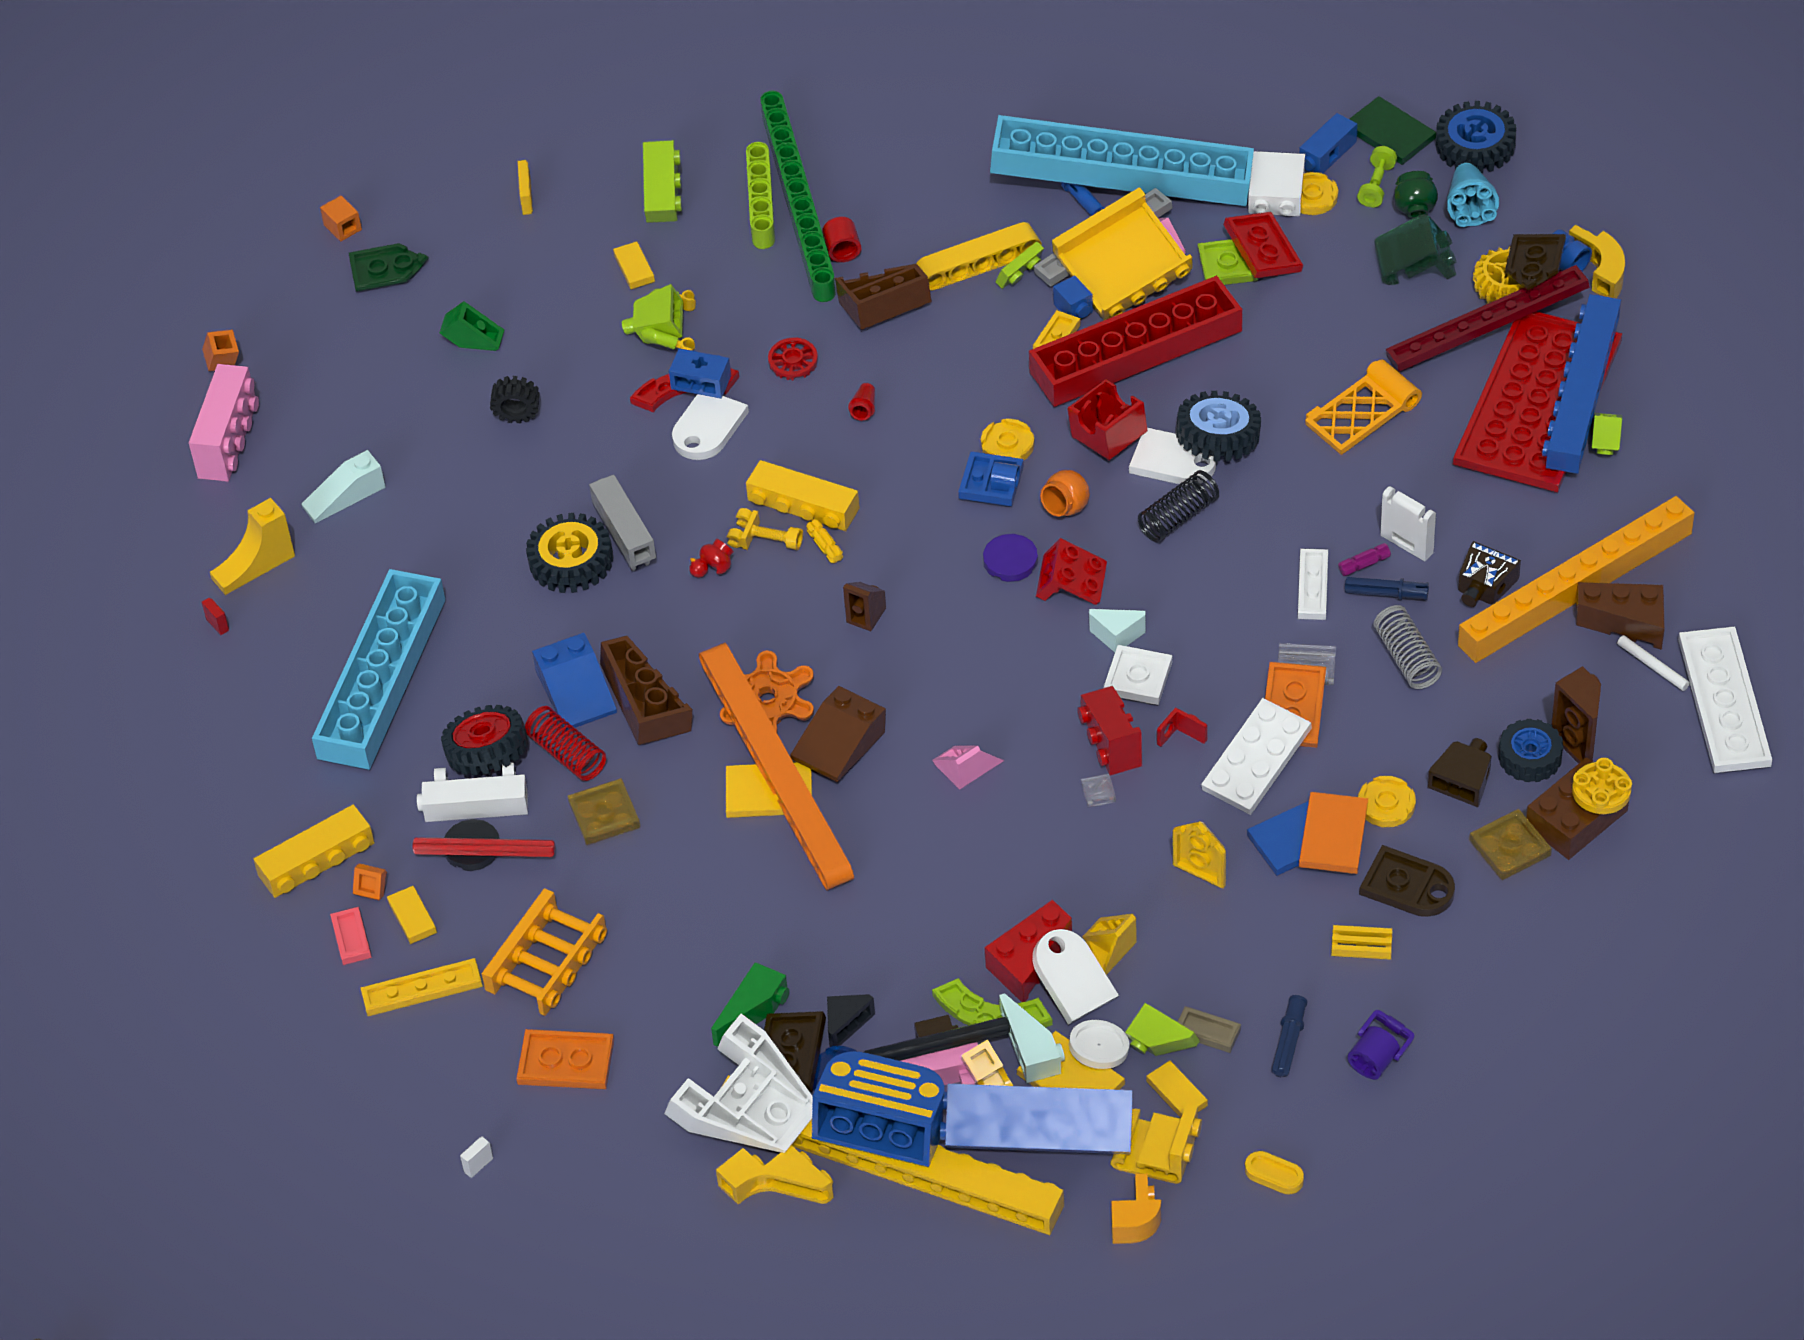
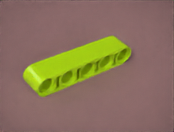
M753 142L746 148L752 243L756 248L767 249L775 243L769 148L763 142Z

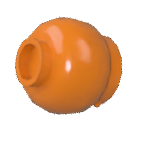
M1061 470L1051 475L1041 489L1040 497L1044 508L1053 516H1072L1085 508L1089 501L1090 491L1086 480L1074 470Z

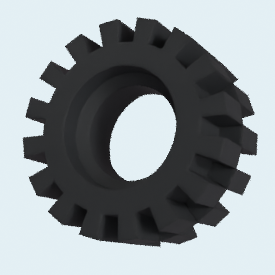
M506 376L504 381L499 379L497 384L494 383L491 392L490 409L495 417L499 415V419L502 421L506 418L508 419L507 423H512V420H516L517 424H520L522 419L528 422L530 418L533 419L535 417V414L538 412L540 392H538L539 388L534 386V382H526L527 378L522 377L521 380H517L518 376H513V379Z

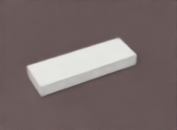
M1300 549L1298 619L1326 620L1327 549Z

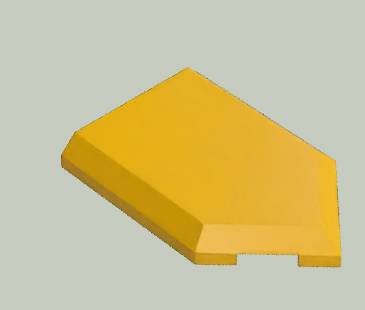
M1200 821L1175 827L1173 829V866L1224 889L1226 886V850L1223 844L1204 822Z

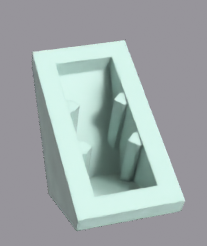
M1089 609L1090 632L1112 651L1116 652L1118 645L1127 646L1146 632L1145 611Z

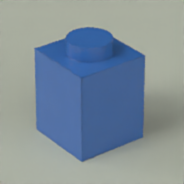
M1075 275L1053 286L1054 305L1059 311L1080 319L1093 312V294Z

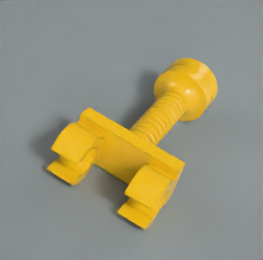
M740 508L735 516L738 518L736 524L745 528L743 532L740 529L731 528L726 536L729 538L727 544L734 548L743 547V549L748 550L753 537L756 536L784 541L786 548L799 550L803 540V530L790 527L785 532L759 527L758 511L753 510L752 512L749 509Z

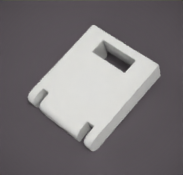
M1389 486L1382 496L1381 536L1421 560L1426 561L1433 554L1436 512L1429 510L1425 514L1424 505L1399 491L1395 494V489Z

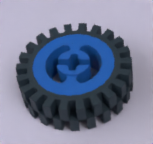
M1469 101L1463 102V108L1456 104L1453 106V111L1447 109L1445 116L1441 115L1439 122H1437L1436 151L1440 154L1442 161L1447 160L1449 167H1452L1455 163L1456 168L1460 164L1470 163L1481 173H1483L1484 167L1487 168L1488 172L1494 171V164L1498 168L1503 167V162L1508 163L1511 156L1515 153L1516 124H1514V118L1512 116L1509 117L1507 110L1501 112V106L1499 105L1491 109L1490 102H1486L1484 107L1480 106V101H1475L1474 106H1470Z

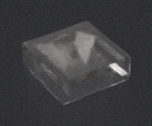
M1109 774L1081 779V786L1088 807L1116 802V795Z

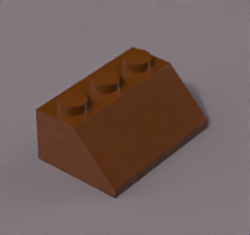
M1583 666L1555 683L1551 723L1552 727L1559 731V736H1562L1563 749L1578 764L1586 757L1593 761L1601 683L1597 676L1590 674Z

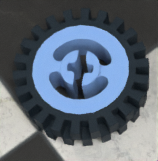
M1206 391L1200 392V398L1194 394L1190 396V400L1186 398L1183 401V405L1180 404L1177 413L1176 438H1178L1180 445L1184 444L1183 448L1186 451L1192 449L1193 455L1197 456L1201 452L1203 459L1208 460L1209 455L1214 456V461H1220V456H1224L1225 461H1231L1232 455L1239 459L1242 458V453L1246 456L1250 454L1251 449L1255 450L1259 443L1261 413L1259 410H1256L1257 406L1254 403L1249 405L1250 400L1247 398L1240 401V395L1234 394L1231 398L1229 397V392L1223 391V396H1218L1217 391H1211V396H1208Z

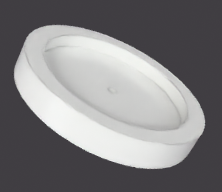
M1088 1020L1078 1024L1071 1031L1069 1049L1073 1057L1080 1063L1091 1068L1109 1069L1125 1061L1129 1051V1039L1126 1033L1113 1023L1103 1020Z

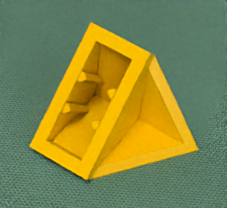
M1133 914L1101 917L1082 936L1106 975L1137 942L1136 917Z

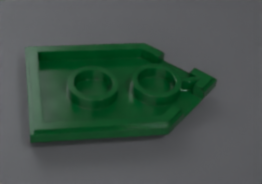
M400 243L348 253L356 291L407 282L429 259L427 255L414 253L408 250L407 246Z

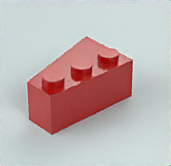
M1113 686L1082 694L1081 707L1077 708L1081 723H1086L1088 726L1087 735L1091 745L1096 744L1098 761L1101 766H1106L1110 776L1142 767V732L1139 727L1133 728L1130 722L1133 721V717L1130 713L1125 714L1123 710L1125 707L1124 703Z
M1051 900L985 947L986 968L1021 1002H1026L1031 990L1036 984L1041 982L1034 969L1032 960L1033 950L1037 942L1053 930L1063 929L1072 931V918L1054 900ZM1050 940L1048 942L1050 950L1054 953H1061L1060 945L1056 941Z

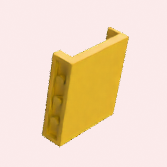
M1140 187L1052 240L1053 253L1070 276L1073 277L1075 275L1093 294V307L1103 321L1124 313L1125 309L1132 305L1141 304L1148 295L1155 291L1160 292L1164 290L1171 281L1176 278L1181 279L1185 277L1192 269V256L1184 254L1146 203V195Z

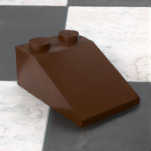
M838 686L822 702L791 752V759L838 782L885 733L886 708Z

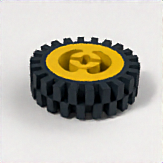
M568 513V519L563 520V515L559 514L556 515L557 522H553L550 517L546 519L547 527L541 523L536 526L537 532L532 531L530 534L531 539L527 540L526 554L530 572L535 581L539 580V584L542 587L548 585V590L554 591L558 586L559 593H565L566 587H570L571 593L577 592L576 586L581 585L582 589L586 590L589 589V581L595 586L599 583L598 576L602 579L607 576L606 570L610 571L612 567L613 550L607 528L604 529L602 522L597 523L596 518L592 516L587 520L586 514L580 513L578 519H575L574 513ZM581 547L587 549L584 554H582ZM556 552L558 553V558L553 557Z

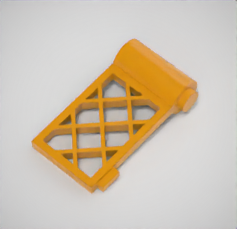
M1383 359L1372 362L1367 368L1366 376L1322 408L1317 406L1306 414L1305 424L1340 455H1343L1402 410L1408 412L1420 402L1422 397L1421 390ZM1365 386L1373 392L1372 397H1357V392ZM1341 404H1353L1352 412L1337 411V407ZM1356 404H1372L1371 412H1356ZM1375 404H1387L1391 407L1386 412H1375ZM1322 418L1332 419V426H1319L1316 422ZM1336 419H1351V427L1336 426ZM1355 419H1371L1370 424L1366 427H1355ZM1335 434H1350V438L1341 444L1335 439Z

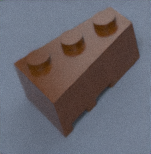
M917 263L884 269V274L868 276V272L860 273V278L844 280L843 277L835 278L839 303L861 330L932 302L928 276Z

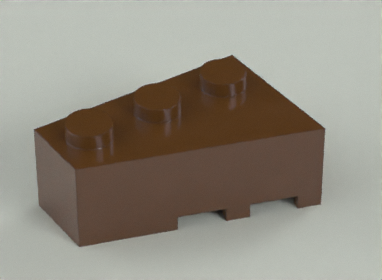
M1578 582L1576 625L1611 635V632L1628 636L1633 642H1636L1637 639L1654 644L1653 648L1662 650L1665 629L1663 585Z

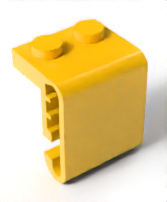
M1186 1103L1181 1119L1153 1113L1151 1122L1139 1119L1140 1109H1132L1131 1154H1113L1111 1166L1124 1172L1133 1174L1148 1173L1149 1178L1175 1184L1180 1183L1187 1162L1191 1161L1195 1138L1199 1136L1201 1131L1202 1119H1198V1106Z

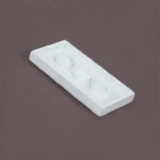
M1262 698L1201 784L1202 790L1251 815L1312 729L1311 722Z

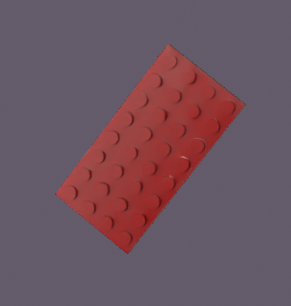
M1537 311L1513 321L1453 457V465L1554 492L1559 491L1566 471L1546 468L1547 457L1542 456L1545 440L1550 441L1551 439L1548 436L1550 420H1556V417L1553 416L1556 400L1561 401L1562 398L1558 397L1560 383L1567 379L1564 377L1566 362L1572 361V358H1569L1570 346L1572 342H1577V339H1574L1576 324L1580 322ZM1615 333L1601 389L1621 344L1623 333Z

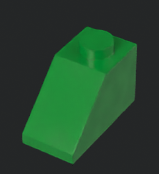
M463 301L445 314L439 334L459 348L496 351L499 349L504 329Z

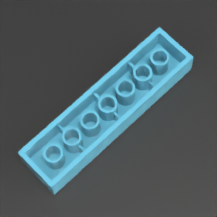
M389 569L312 737L318 760L370 770L444 605L445 595L440 578Z

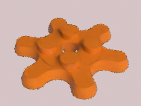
M766 650L759 653L756 658L757 668L755 671L744 675L775 731L777 732V724L785 717H794L800 721L809 720L813 715L814 707L811 702L801 699L797 692L811 683L814 677L813 670L809 666H799L790 672H784L778 669L777 656L774 652ZM766 693H772L775 698L764 700L763 702L760 697ZM723 707L720 711L721 720L727 725H734L725 707Z

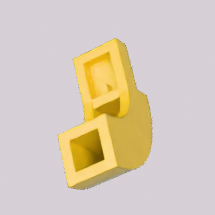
M1574 225L1569 230V234L1574 237L1575 241H1581L1592 249L1590 262L1597 267L1593 272L1592 291L1601 296L1617 299L1622 290L1625 269V256L1621 246L1605 231L1595 236L1591 232Z

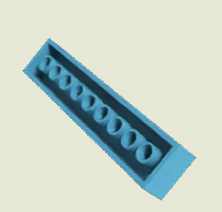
M998 115L990 173L1124 191H1134L1140 187L1144 193L1157 188L1165 196L1246 206L1254 148Z

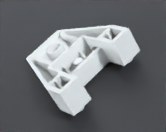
M740 1014L725 1032L717 1048L739 1065L714 1097L688 1078L671 1098L664 1114L688 1132L785 1153L812 1120L813 1096L767 1033L747 1017Z

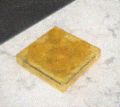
M622 778L567 796L586 845L640 828L639 818Z
M1519 809L1470 833L1469 840L1502 880L1551 856L1552 848Z

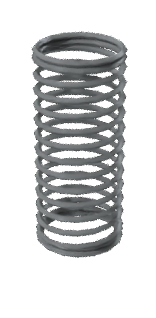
M1394 605L1382 610L1374 620V627L1409 685L1414 689H1423L1434 684L1442 674V667L1426 641H1424L1405 607ZM1397 610L1404 611V613H1397L1387 618L1379 628V624L1385 616ZM1403 615V617L1392 621L1385 629H1382L1390 619ZM1406 624L1403 628L1399 629L1394 633H1391L1392 631L1398 629L1401 625ZM1405 629H1408L1405 633L1393 638L1396 634L1400 633ZM1411 633L1407 638L1397 642L1401 637ZM1414 637L1409 643L1399 647L1403 642ZM1417 642V643H1416L1414 646H1412L1411 648H1409V649H1407V650H1405V651H1402L1405 647L1409 646V645L1412 644V643ZM1416 647H1419V648H1418L1416 651H1414L1413 653H1411V654L1405 656V654H1406L1407 652H1409L1410 650H1412V649H1414V648H1416ZM1421 652L1415 658L1408 660L1412 655ZM1425 656L1424 658H1422V659H1421L1420 661H1418L1417 663L1410 665L1413 661H1415V660L1418 659L1419 657ZM1433 665H1435L1433 671H1431L1428 675L1422 678L1412 679L1415 676H1419L1427 672L1429 669H1431ZM1428 667L1426 670L1417 673L1419 670ZM1438 667L1437 674L1430 680L1419 684L1412 683V681H1420L1429 677Z

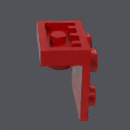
M1060 538L1043 555L1036 597L1046 601L1053 593H1057L1062 588L1097 605L1101 600L1107 561Z

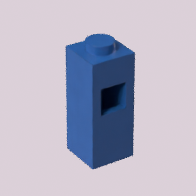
M1338 113L1328 120L1299 148V154H1305V170L1323 174L1357 142V123Z

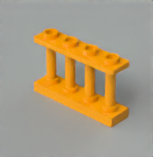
M544 888L482 972L485 990L495 995L501 986L507 984L536 997L539 1013L546 1016L551 1008L557 1006L565 988L572 985L580 967L588 963L596 945L602 943L605 939L607 928L604 915L598 913L592 922L588 923L560 911L556 905L554 892ZM554 920L583 934L574 945L542 930L548 921ZM538 941L567 954L561 965L557 966L528 953L527 950L532 943ZM524 963L552 977L545 987L542 988L511 974L517 964Z

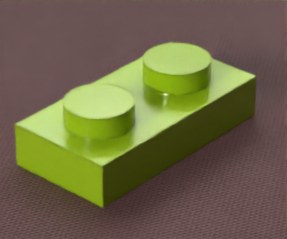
M1036 241L1001 269L995 282L1002 289L1010 283L1012 285L1016 284L1023 277V272L1027 269L1032 271L1034 265L1041 261L1040 256L1044 248Z

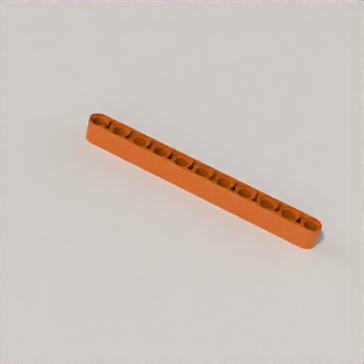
M722 643L700 652L699 659L707 677L773 795L776 794L778 796L777 802L824 888L829 890L853 880L854 873L847 857L728 645Z

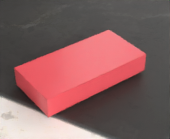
M359 907L330 914L343 965L372 958Z

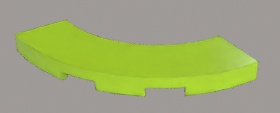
M959 978L932 989V996L947 1013L966 1025L1002 1017L1000 1005L985 1002L984 998L971 992ZM1039 997L1017 1003L1045 1028L1053 1025L1052 1018Z

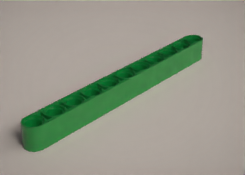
M767 91L760 97L762 119L811 292L815 300L828 302L835 297L836 290L834 272L783 96L778 91Z

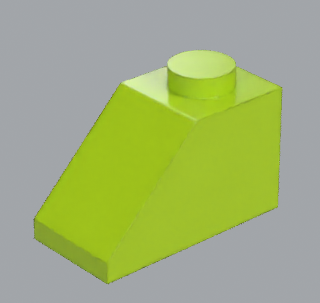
M1594 413L1592 448L1597 449V454L1613 455L1614 450H1619L1622 415Z
M1146 1003L1125 1032L1131 1040L1130 1046L1142 1054L1148 1051L1155 1056L1195 1047L1200 1042L1193 1031Z

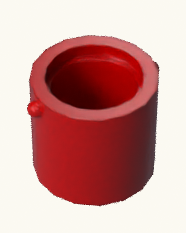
M836 217L829 220L823 226L822 234L828 254L832 260L842 263L848 262L860 254L861 243L852 219Z

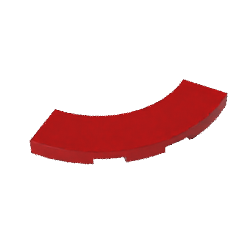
M731 369V378L725 389V395L738 380V370ZM667 374L656 380L652 378L643 384L630 397V402L632 405L654 413L667 400L687 392L671 389L670 377Z

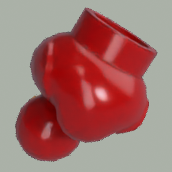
M716 538L713 544H706L701 547L699 559L690 558V573L696 578L704 577L708 572L709 564L717 570V574H723L731 567L730 556L734 551Z

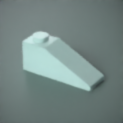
M368 450L345 461L301 503L302 508L316 524L384 489L385 483L381 466Z
M1006 994L999 995L1000 1013L1009 1022V1037L1026 1083L1061 1074V1061H1065L1062 1045L1060 1043L1056 1044L1052 1033Z

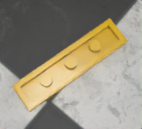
M473 958L361 987L367 1016H372L483 986L476 960Z

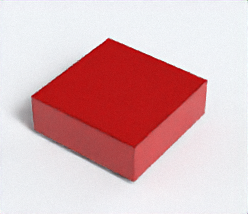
M210 597L202 601L206 620L220 635L228 632L229 626L225 612Z

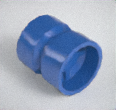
M1556 230L1552 234H1566L1560 270L1563 271L1577 265L1583 272L1592 257V249L1581 241H1575L1574 237L1564 230Z

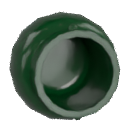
M1411 171L1401 174L1397 178L1394 202L1399 211L1410 218L1427 216L1428 212L1437 203L1438 191L1429 173L1425 171Z

